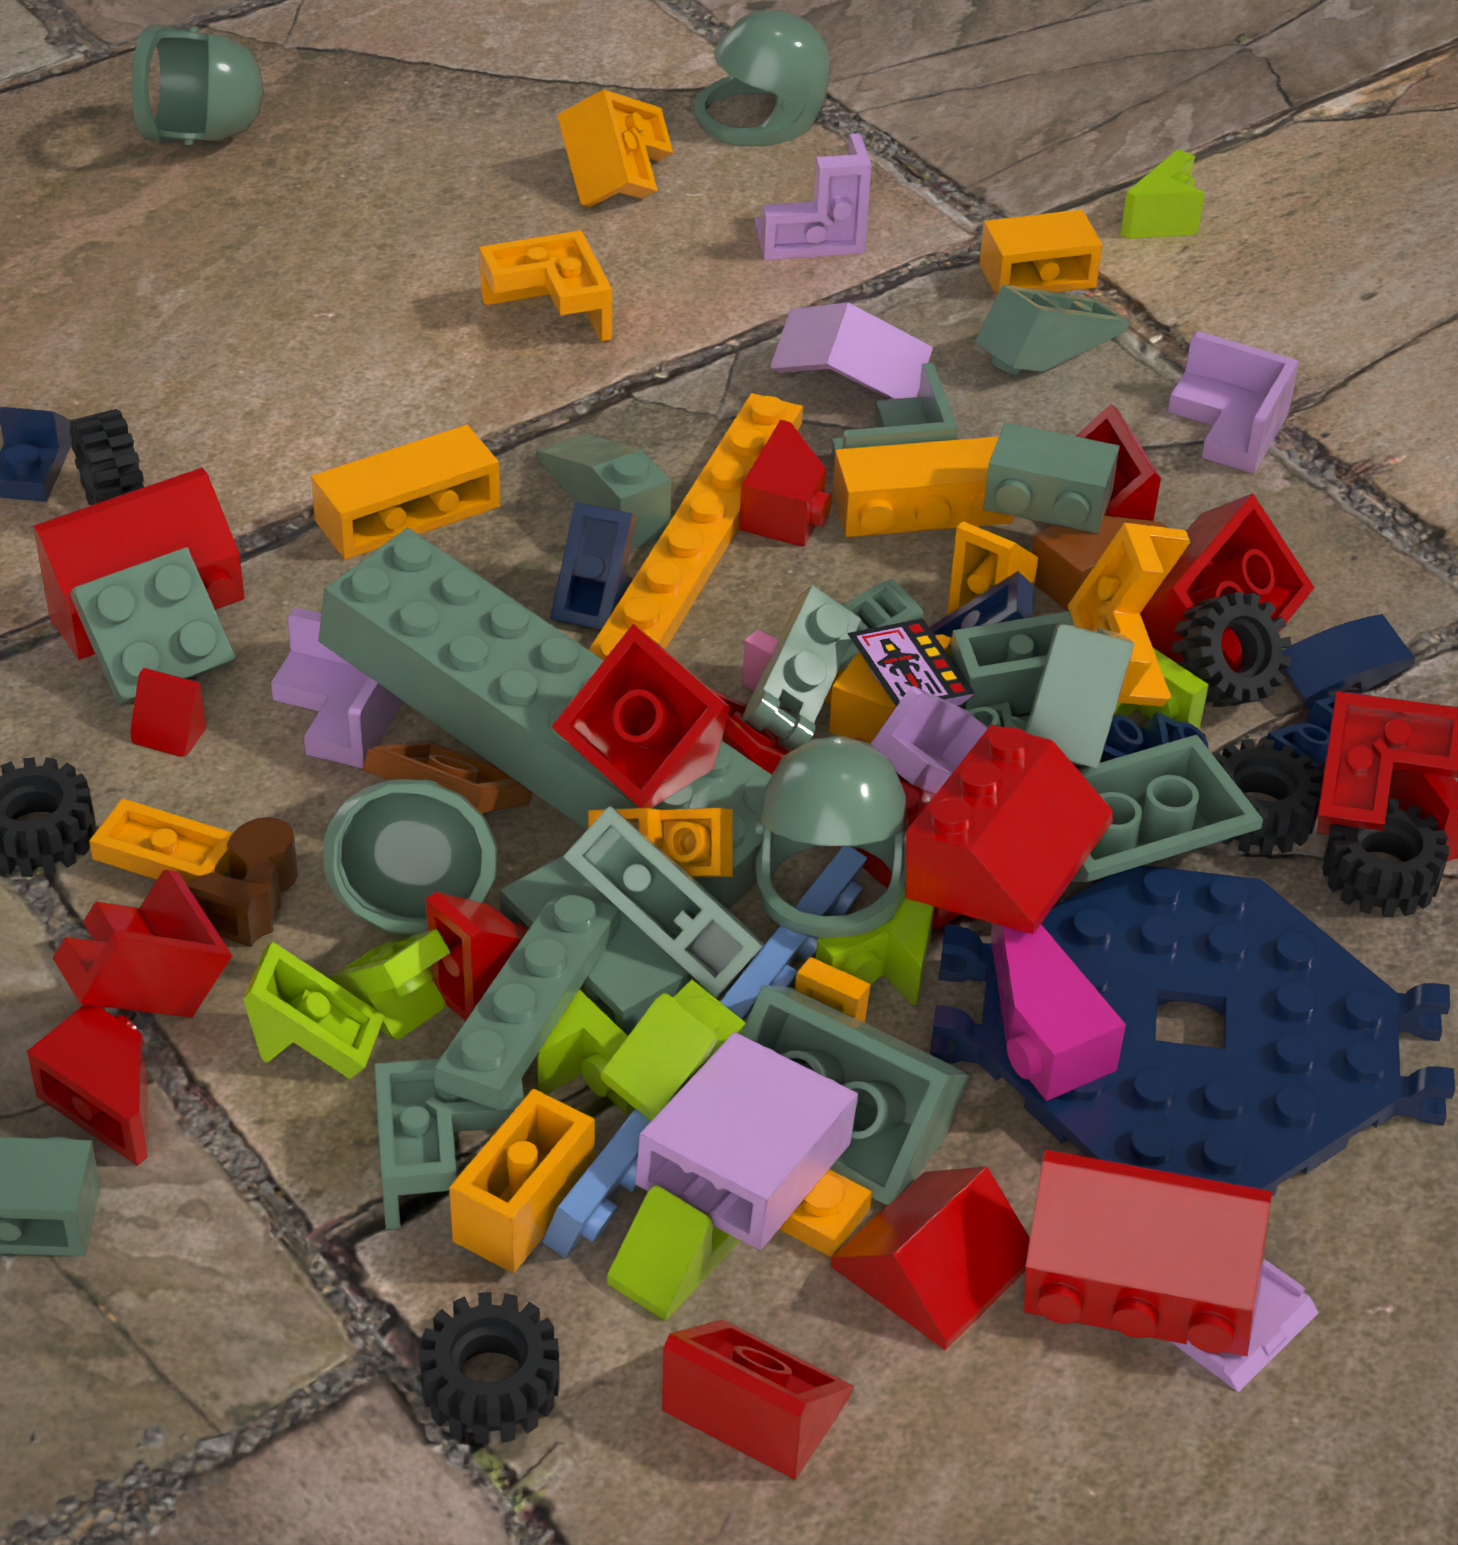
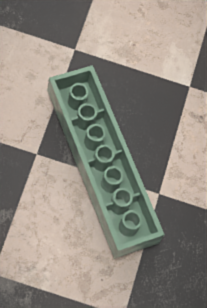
M408 527L324 588L318 642L378 682L379 685L581 827L588 830V810H606L609 806H612L614 809L640 808L551 727L604 660ZM721 741L713 770L651 809H733V877L694 878L730 909L757 883L755 859L761 848L763 835L756 834V823L761 821L765 789L772 775Z

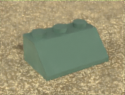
M1198 735L1099 763L1098 769L1089 766L1078 769L1113 810V822L1070 883L1093 881L1261 829L1263 818Z
M762 985L741 1034L858 1093L851 1143L831 1166L830 1170L872 1191V1198L887 1206L914 1182L944 1141L972 1078V1074L792 987Z

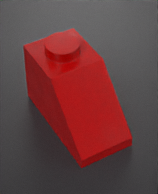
M780 419L741 485L739 530L805 547L815 527H823L825 525L831 508L832 496L825 492V466L789 421Z
M435 892L426 898L427 930L437 929L450 953L430 966L434 974L432 980L444 998L445 1004L466 1022L528 929L520 923L513 924L492 905Z
M84 1004L27 1050L36 1097L138 1166L148 1157V1078L142 1049L144 1040L138 1028L125 1016L120 1014L113 1016L99 1006Z

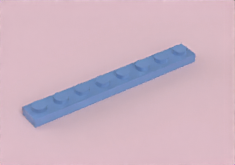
M843 846L795 908L802 912L820 916L848 915L864 890V887L855 881L867 857L851 846ZM780 925L720 1002L744 1022H747L762 985L791 987L796 980L798 972L792 967L800 957L806 961L809 957L815 958L817 939L820 937L793 932ZM637 1109L632 1112L556 1209L542 1243L565 1259L583 1237L594 1243L601 1236L618 1209V1206L611 1202V1200L622 1186L631 1193L638 1187L635 1185L639 1138L640 1133L651 1121Z

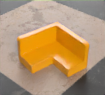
M602 89L557 114L582 206L592 207L617 193L643 199L658 191L649 159L660 161L673 154L661 107Z
M582 230L479 247L480 294L484 304L490 305L550 294L560 316L586 312L600 341L612 340V287Z
M1124 523L1068 604L1075 626L1096 632L1098 628L1121 633L1135 643L1117 703L1163 707L1171 697L1140 613L1190 544L1185 530Z

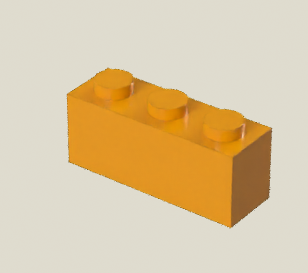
M468 424L311 475L315 522L344 560L382 547L407 527L417 534H422L500 507L499 461Z
M999 436L835 449L832 495L845 537L956 528L962 521L973 526L1013 523L1014 516L983 510L988 466Z

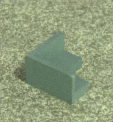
M922 363L919 397L876 400L874 419L877 428L847 430L844 432L843 438H833L831 458L834 464L835 449L957 440L958 427L934 363Z
M1065 623L1057 624L1029 720L1008 716L1005 727L1018 728L1027 734L1053 740L1071 762L1098 769L1135 643L1121 633L1098 628L1096 632Z
M440 1058L375 1064L381 1179L386 1230L401 1228L398 1195L449 1191V1187L457 1178L453 1132L500 1128L524 1099L522 1078L502 1109L498 1111L434 1088V1067Z

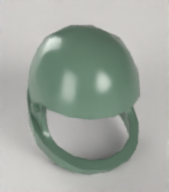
M784 10L756 11L743 16L721 37L714 50L716 63L730 76L714 82L699 93L694 103L696 119L700 127L711 137L728 144L738 146H771L792 141L810 130L826 98L831 68L825 37L803 18ZM747 93L776 95L775 107L770 117L757 127L729 126L714 120L707 114L706 107L714 101L733 95Z
M148 25L140 33L137 41L132 76L133 113L139 134L145 140L166 143L171 140H185V144L195 145V139L223 141L246 132L259 114L264 94L261 69L250 49L228 36L198 33L199 27H188V31L175 29L170 25ZM157 46L160 62V94L156 117L153 120L149 104L148 80L151 59Z
M841 735L810 740L781 757L766 785L761 821L756 823V834L763 835V842L755 859V876L762 909L774 922L793 932L820 938L849 937L867 933L891 920L906 897V831L908 830L906 795L891 760L870 743ZM815 846H851L863 849L882 859L892 872L887 892L871 906L849 915L820 916L799 911L780 898L771 884V879L779 864L794 853Z
M427 779L388 780L359 790L350 796L338 809L330 821L324 837L322 851L323 868L327 884L332 893L355 917L386 933L413 935L428 931L427 897L435 892H440L484 903L497 878L498 847L486 818L463 795Z

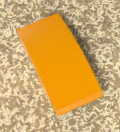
M615 809L693 878L733 877V809ZM588 810V829L605 810Z

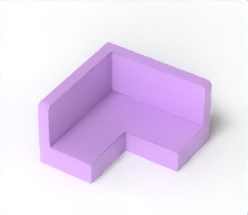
M860 133L849 134L848 155L816 157L814 202L763 205L762 216L755 218V231L764 260L865 253L872 165Z
M849 302L795 308L789 311L771 363V369L779 373L831 369L887 399L917 397L920 388L922 363L929 362L933 347Z
M1197 331L1190 341L1186 370L1171 393L1168 412L1213 426L1204 441L1201 458L1255 474L1289 414L1299 361Z
M293 608L287 618L291 651L271 682L273 700L319 711L304 736L306 755L363 768L368 749L378 746L403 701L318 642L321 613Z
M912 686L876 735L871 745L888 757L895 771L909 783L936 794L988 729V726L967 710Z

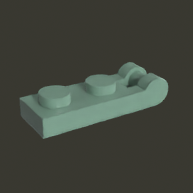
M811 585L802 592L744 712V722L759 732L766 728L779 737L778 745L788 752L810 741L816 729L815 720L852 641L847 633L857 630L861 618L814 585ZM780 704L791 711L790 715L779 708Z

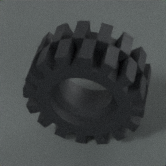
M114 409L70 420L71 427H69V431L73 440L71 441V446L76 456L74 460L76 468L79 469L82 488L85 489L88 505L92 506L144 488L142 484L144 477L143 472L139 468L138 462L140 460L138 453L134 450L133 437L131 433H128V424L125 418L122 417L120 410Z
M1234 592L1197 602L1198 606L1188 608L1183 614L1188 620L1177 623L1174 632L1184 636V639L1172 642V653H1182L1183 661L1177 664L1209 684L1205 703L1213 702V707L1234 706L1268 698L1275 693L1272 687L1281 686L1286 679L1278 670L1290 668L1292 657L1283 656L1282 649L1292 647L1290 636L1280 638L1278 630L1287 625L1283 617L1270 618V615L1276 608L1269 601L1259 603L1260 596L1257 594L1249 593L1243 595V592ZM1226 627L1233 630L1242 647V664L1237 673L1227 665L1222 653V635Z
M1253 739L1242 740L1240 751L1231 743L1224 747L1222 755L1219 753L1215 754L1216 760L1263 818L1261 829L1223 840L1222 842L1226 845L1237 839L1240 841L1239 851L1249 853L1250 846L1256 845L1260 846V855H1272L1273 846L1277 845L1281 853L1284 854L1292 851L1294 842L1302 846L1307 841L1308 835L1313 833L1320 805L1323 783H1320L1322 774L1319 768L1310 769L1312 760L1306 754L1295 759L1294 753L1296 748L1285 744L1282 751L1273 749L1274 740L1263 739L1262 748H1256ZM1246 793H1263L1276 798L1278 801L1259 800Z
M34 757L23 758L24 767L15 769L12 761L1 765L3 775L0 776V871L10 875L14 868L19 866L21 877H33L34 867L43 866L44 875L56 873L54 863L61 861L66 868L75 864V852L85 856L90 849L89 840L96 832L94 810L87 779L82 773L76 775L75 767L68 763L58 769L57 759L46 757L43 766H36ZM34 812L52 813L35 821L16 820L23 815Z
M1388 799L1384 831L1332 824L1323 859V876H1329L1327 885L1331 891L1335 892L1343 889L1340 897L1341 901L1349 906L1357 899L1362 902L1359 911L1370 915L1373 906L1382 907V917H1394L1396 907L1401 909L1404 916L1415 914L1417 905L1422 909L1430 905L1432 897L1437 895L1449 855V846L1446 845L1448 837L1445 830L1436 831L1438 821L1432 815L1421 820L1419 818L1421 808L1413 804L1410 805L1407 811L1398 809L1400 800ZM1368 852L1387 853L1399 858L1403 862L1384 861L1370 855Z
M492 1292L478 1293L479 1306L470 1308L464 1296L453 1301L454 1317H451L441 1309L433 1317L434 1330L425 1328L421 1337L422 1350H419L422 1397L425 1407L431 1406V1418L439 1427L449 1420L450 1435L461 1440L468 1428L474 1429V1441L478 1444H488L489 1431L500 1430L502 1443L515 1440L516 1424L520 1423L528 1434L538 1427V1412L548 1417L554 1408V1396H558L560 1386L558 1338L554 1339V1326L548 1317L540 1321V1308L530 1301L519 1312L518 1296L505 1293L502 1305H492ZM484 1353L505 1354L517 1360L520 1365L515 1374L497 1382L474 1381L465 1377L460 1371L464 1362Z

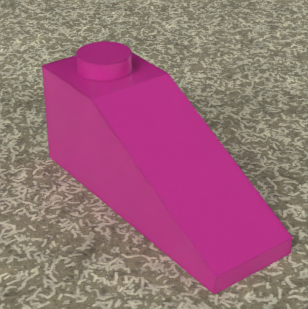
M993 923L991 942L1007 1054L1015 1072L1021 1078L1029 1079L1043 1098L1048 1101L1117 1071L1126 1026L1122 1019L1042 925L1032 935Z

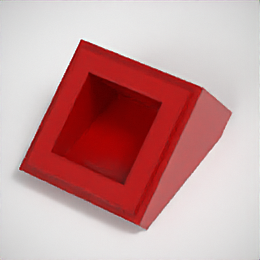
M143 668L139 673L130 728L131 742L146 748L185 757L206 730L201 685L199 682Z

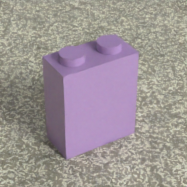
M734 1032L640 1133L635 1185L646 1191H649L654 1185L664 1188L706 1214L716 1228L761 1251L850 1145L858 1093L776 1053L770 1048L764 1047Z

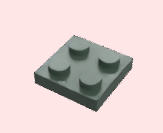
M187 547L74 587L69 594L119 707L135 701L138 676L143 668L191 680L231 665L236 660Z

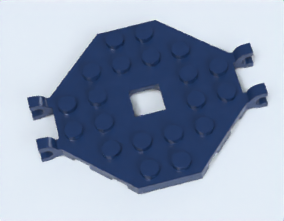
M1141 865L1109 875L1050 910L1041 925L1126 1026L1117 1071L1048 1101L1043 1098L1029 1079L1021 1078L1010 1063L1007 1054L992 943H982L978 934L969 928L945 924L938 980L962 982L969 979L986 981L982 1024H975L969 1014L961 1009L936 1005L930 1055L947 1063L960 1061L978 1063L996 1081L1003 1077L1025 1098L1024 1108L1060 1143L1069 1140L1086 1157L1273 1191V1197L1276 1194L1278 1185L1299 1171H1303L1305 1174L1309 1173L1347 1147L1349 1138L1371 1124L1377 1128L1395 1115L1414 1117L1418 1121L1429 1124L1444 1125L1447 1117L1446 1099H1452L1455 1092L1454 1068L1440 1066L1425 1067L1416 1070L1409 1077L1400 1076L1399 1032L1410 1033L1415 1037L1426 1040L1440 1041L1442 1035L1441 1014H1448L1450 1009L1449 985L1424 983L1412 987L1406 993H1397L1262 879ZM1170 1001H1185L1202 1004L1216 1011L1224 1018L1223 1049L1157 1041V1006Z

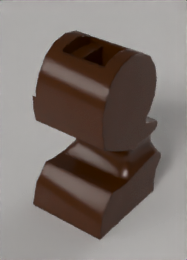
M256 818L235 830L227 843L231 878L217 872L198 876L187 885L222 938L252 947L259 938L273 932L274 915L276 910L281 908L280 892L291 887L298 876L293 829L288 823L277 818Z

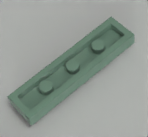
M557 887L434 1067V1088L500 1111L619 929L620 909L617 906Z

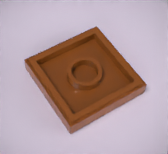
M429 740L374 746L368 749L362 769L386 780L427 779L435 781L438 785L463 795L480 813L529 805L533 794L532 791L495 765Z

